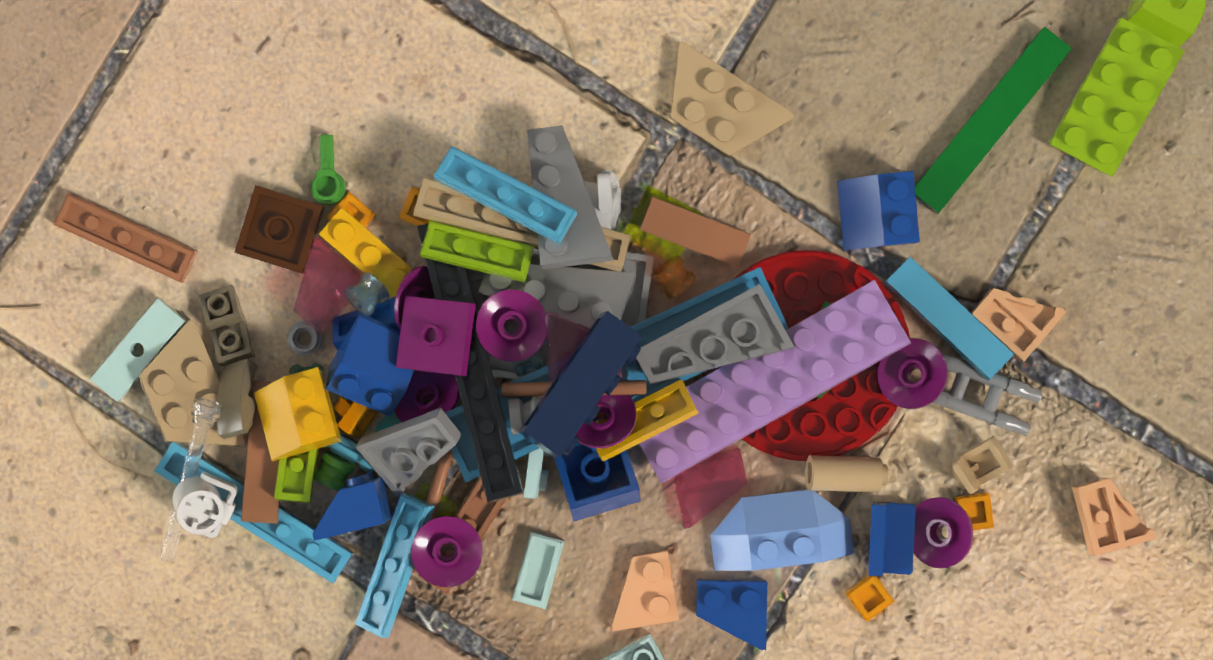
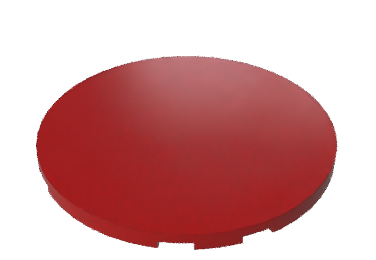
M813 250L784 252L754 263L735 277H740L761 267L788 328L821 311L824 302L828 301L830 304H833L875 280L906 335L910 338L905 317L897 301L894 300L882 282L861 265L839 255ZM879 362L836 385L820 399L817 397L811 399L742 438V440L764 453L788 460L807 461L809 455L840 456L860 447L877 432H880L894 415L898 406L891 403L879 387L877 378ZM721 367L702 372V378Z

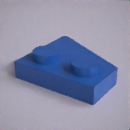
M697 579L696 616L760 650H766L767 580Z

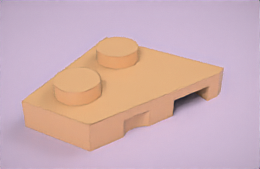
M993 288L989 290L970 313L1014 353L1013 357L1019 363L1025 362L1066 314V311L1060 307H1049L1036 303V300L1026 297H1015L1009 292Z
M1101 478L1072 487L1089 555L1098 556L1157 538L1152 528H1147L1136 515L1137 510L1132 504L1122 498L1120 490L1110 478Z
M668 550L633 555L612 621V632L679 621Z

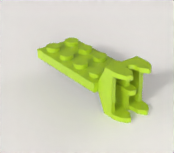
M1132 0L1127 9L1126 19L1119 17L1048 144L1113 177L1183 56L1185 50L1179 47L1195 32L1204 15L1206 0Z

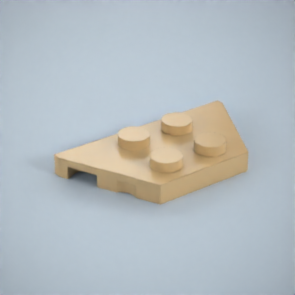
M681 41L679 44L670 119L726 156L730 157L773 130L790 122L796 115L685 42Z
M192 319L183 326L138 378L165 442L240 447L246 444L242 434L226 439L221 438L218 434L217 396L220 381L194 319Z

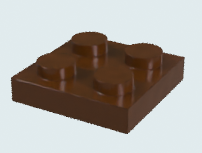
M255 185L234 253L304 274L325 207Z

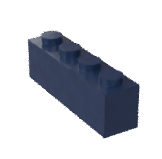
M609 311L601 313L518 433L553 458L561 457L563 453L569 455L580 439L576 435L583 423L589 425L598 414L600 407L596 404L604 393L610 395L618 385L621 377L617 373L624 363L629 366L639 354L641 348L637 344L643 336Z

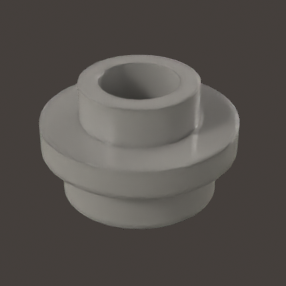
M300 321L290 328L287 342L294 353L301 356H309L316 353L322 346L323 334L315 323ZM305 331L309 332L312 337L308 345H304L300 341V335Z

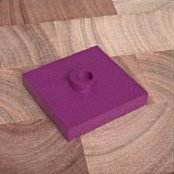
M405 296L396 368L466 376L476 304Z

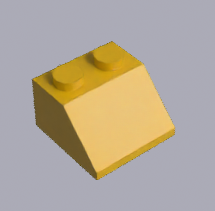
M318 367L284 376L254 392L272 461L342 442L329 392L325 389V377Z

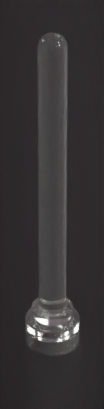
M202 398L194 399L190 414L193 416L192 422L195 423L180 482L197 474L209 427H213L214 422L219 421L222 405L215 401ZM174 506L172 507L160 552V558L164 562L173 560L182 529L177 520Z

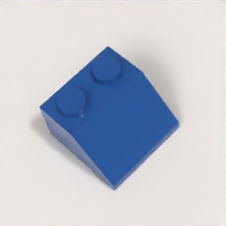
M913 171L876 174L837 181L843 251L909 245L920 242Z
M360 313L329 365L325 389L391 417L404 396L414 373V370L396 368L400 330Z
M577 443L569 455L563 453L561 457L555 458L573 522L641 501L639 485L627 450L603 462L596 448Z
M373 472L356 475L351 479H347L348 485L337 492L312 534L314 541L385 524L391 519L393 513L383 479L380 476L374 478Z

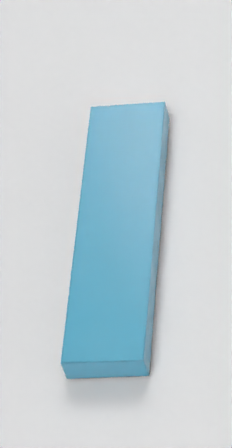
M451 146L433 175L436 181L559 245L577 216L575 209Z
M911 257L884 283L987 381L1013 357V352Z
M408 493L400 494L355 622L356 625L381 638H389L414 568L411 556L413 539L418 530L431 520L435 508L434 505Z

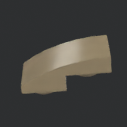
M229 285L200 294L199 298L205 324L211 332L218 364L223 367L255 357L246 320L234 286Z
M249 359L225 365L222 371L217 396L218 434L223 439L248 433L254 421L253 416L257 403L248 394L253 387V379L258 366Z

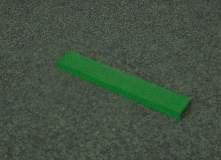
M1044 26L915 185L916 198L936 214H939L1072 48Z

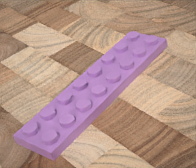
M873 280L787 329L786 332L794 345L793 349L722 366L687 386L686 388L699 414L639 443L660 483L668 481L911 344L876 281Z

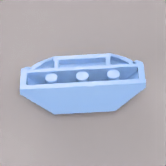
M808 489L741 497L718 527L710 534L714 570L755 571L821 563L854 554L850 518L818 493Z

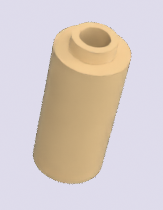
M809 455L805 471L806 486L809 491L880 492L882 485H887L888 467L886 464H882L880 457Z

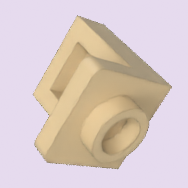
M993 435L958 454L952 463V473L956 482L961 487H965L969 494H972L978 490L980 485L1010 470L1013 464Z

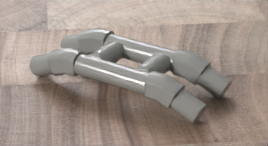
M943 354L948 371L956 373V377L950 393L943 391L932 403L1022 436L1028 434L1030 430L1028 422L996 411L1003 391L1037 403L1042 397L1040 389L997 373L987 381L969 363ZM969 379L990 386L983 406L963 399Z

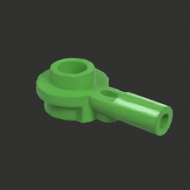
M325 134L319 136L321 170L316 172V176L311 182V193L316 201L330 206L342 200L346 193L345 180L334 168L333 135Z

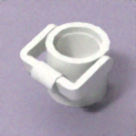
M603 170L597 175V183L584 181L601 227L614 230L621 211V188L619 187L618 176L610 170Z
M202 472L200 477L186 478L175 488L172 497L179 524L184 530L192 534H202L210 538L216 537L222 525L228 524L236 507L233 501L237 494V486L207 472ZM216 486L230 491L227 499L221 500Z

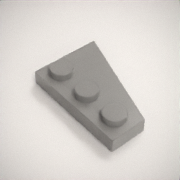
M439 408L360 438L356 448L398 497L404 492L406 486L412 481L415 482L422 475L426 468L431 464H435L458 443L462 434L445 412Z

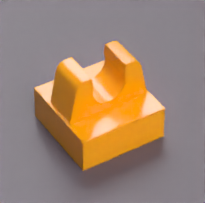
M340 397L333 407L343 417L338 427L347 434L362 438L379 413L349 399L346 400L343 397Z

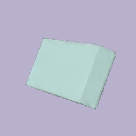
M533 531L530 532L512 598L513 601L546 609L565 540Z

